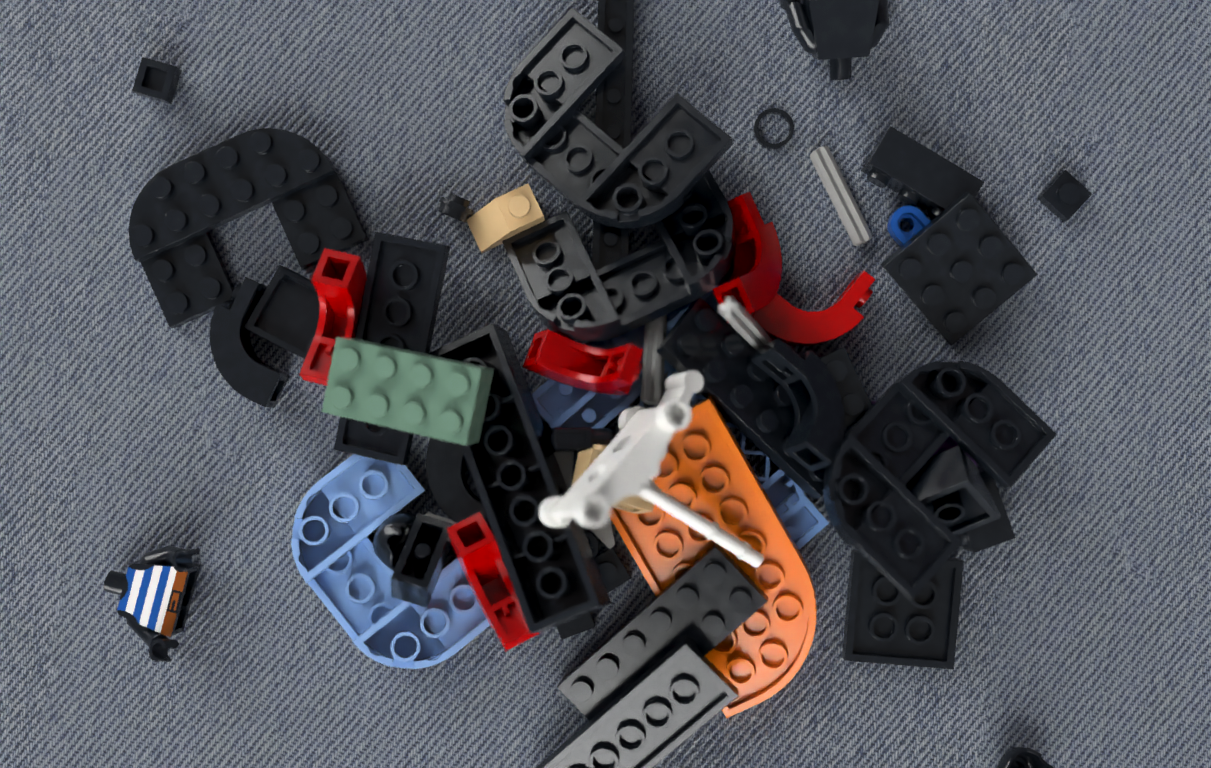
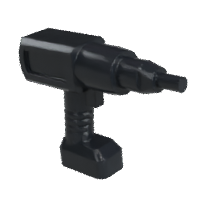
M591 427L553 428L549 436V446L553 453L574 452L573 480L578 452L591 449L595 444L608 446L620 431L612 432V429Z

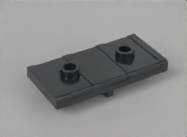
M279 265L244 328L305 359L315 336L319 319V297L311 280L287 267Z

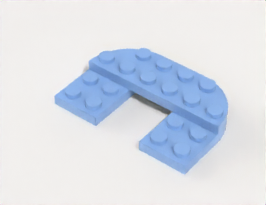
M353 454L314 484L297 508L291 539V548L296 567L304 581L309 584L353 640L357 648L374 661L390 667L420 669L441 663L461 650L489 627L490 624L469 585L458 558L442 569L427 608L392 597L391 577L393 571L377 557L373 549V543L367 536L378 529L383 521L397 514L424 493L425 489L406 465Z

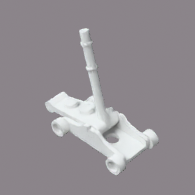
M696 370L668 376L665 381L666 392L657 407L645 409L644 407L636 406L623 410L618 420L621 431L563 497H548L541 503L539 508L540 519L548 527H565L575 518L583 527L597 528L607 523L610 518L611 508L622 498L637 495L654 503L700 532L707 540H712L736 555L737 559L744 560L755 568L759 567L764 560L763 554L753 549L749 543L742 542L720 528L718 523L709 521L668 495L651 479L655 478L660 472L659 463L668 451V445L674 432L685 429L692 420L689 402L693 394L699 392L704 385L703 376Z

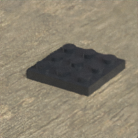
M967 191L880 264L951 346L1038 275L973 195Z
M851 550L842 658L845 661L954 669L964 561L960 558H949L916 597L908 599L858 550Z

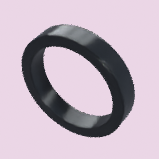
M770 108L764 110L759 114L754 123V136L763 147L779 149L785 146L793 136V120L782 109ZM778 114L787 121L789 134L784 141L772 144L762 139L758 131V125L764 116Z

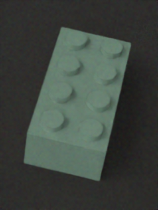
M336 337L322 412L462 445L475 444L480 441L494 369L357 338Z

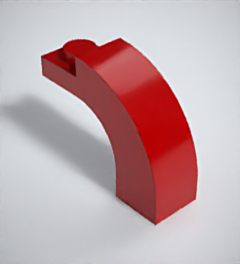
M749 191L728 201L737 236L734 271L726 283L713 288L712 291L718 304H723L725 297L732 296L751 314L768 305L776 295L782 276V255L773 222L764 225Z
M326 248L323 250L311 279L319 297V319L315 336L299 373L305 381L327 386L336 337L355 338L367 278L360 256Z
M865 270L857 274L838 299L828 309L823 311L809 312L798 309L776 293L768 305L752 313L751 316L773 340L779 338L783 343L793 346L821 344L850 331L864 318L853 307H862L870 298L873 291L869 287L876 279Z
M546 329L534 334L523 368L579 389L609 395H628L632 383L637 380L641 373L642 362L640 360L644 349L631 343L612 349L597 348L576 342Z
M481 512L446 528L469 585L505 651L538 635L539 632L533 634L529 632L496 539Z

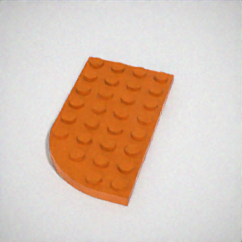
M708 397L691 407L692 420L689 426L674 432L668 445V451L659 463L660 472L655 478L651 479L662 491L709 521L718 523L720 528L742 542L749 543L753 549L764 556L762 564L755 568L746 561L737 559L736 555L720 546L768 596L766 604L705 655L738 688V696L722 709L727 719L772 697L792 680L804 663L811 648L816 627L817 607L814 584L801 553L711 397ZM655 504L653 512L640 514L611 508L610 519L655 596L716 544L712 540H707L703 534Z

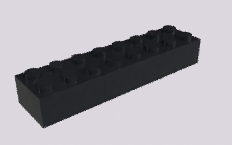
M492 323L430 352L429 355L494 369L480 441L470 445L461 444L530 634L549 630L612 604L582 525L573 518L565 527L552 528L543 524L540 519L539 508L541 503L548 497H563L567 493L568 488L555 454L549 446L548 436L508 332Z

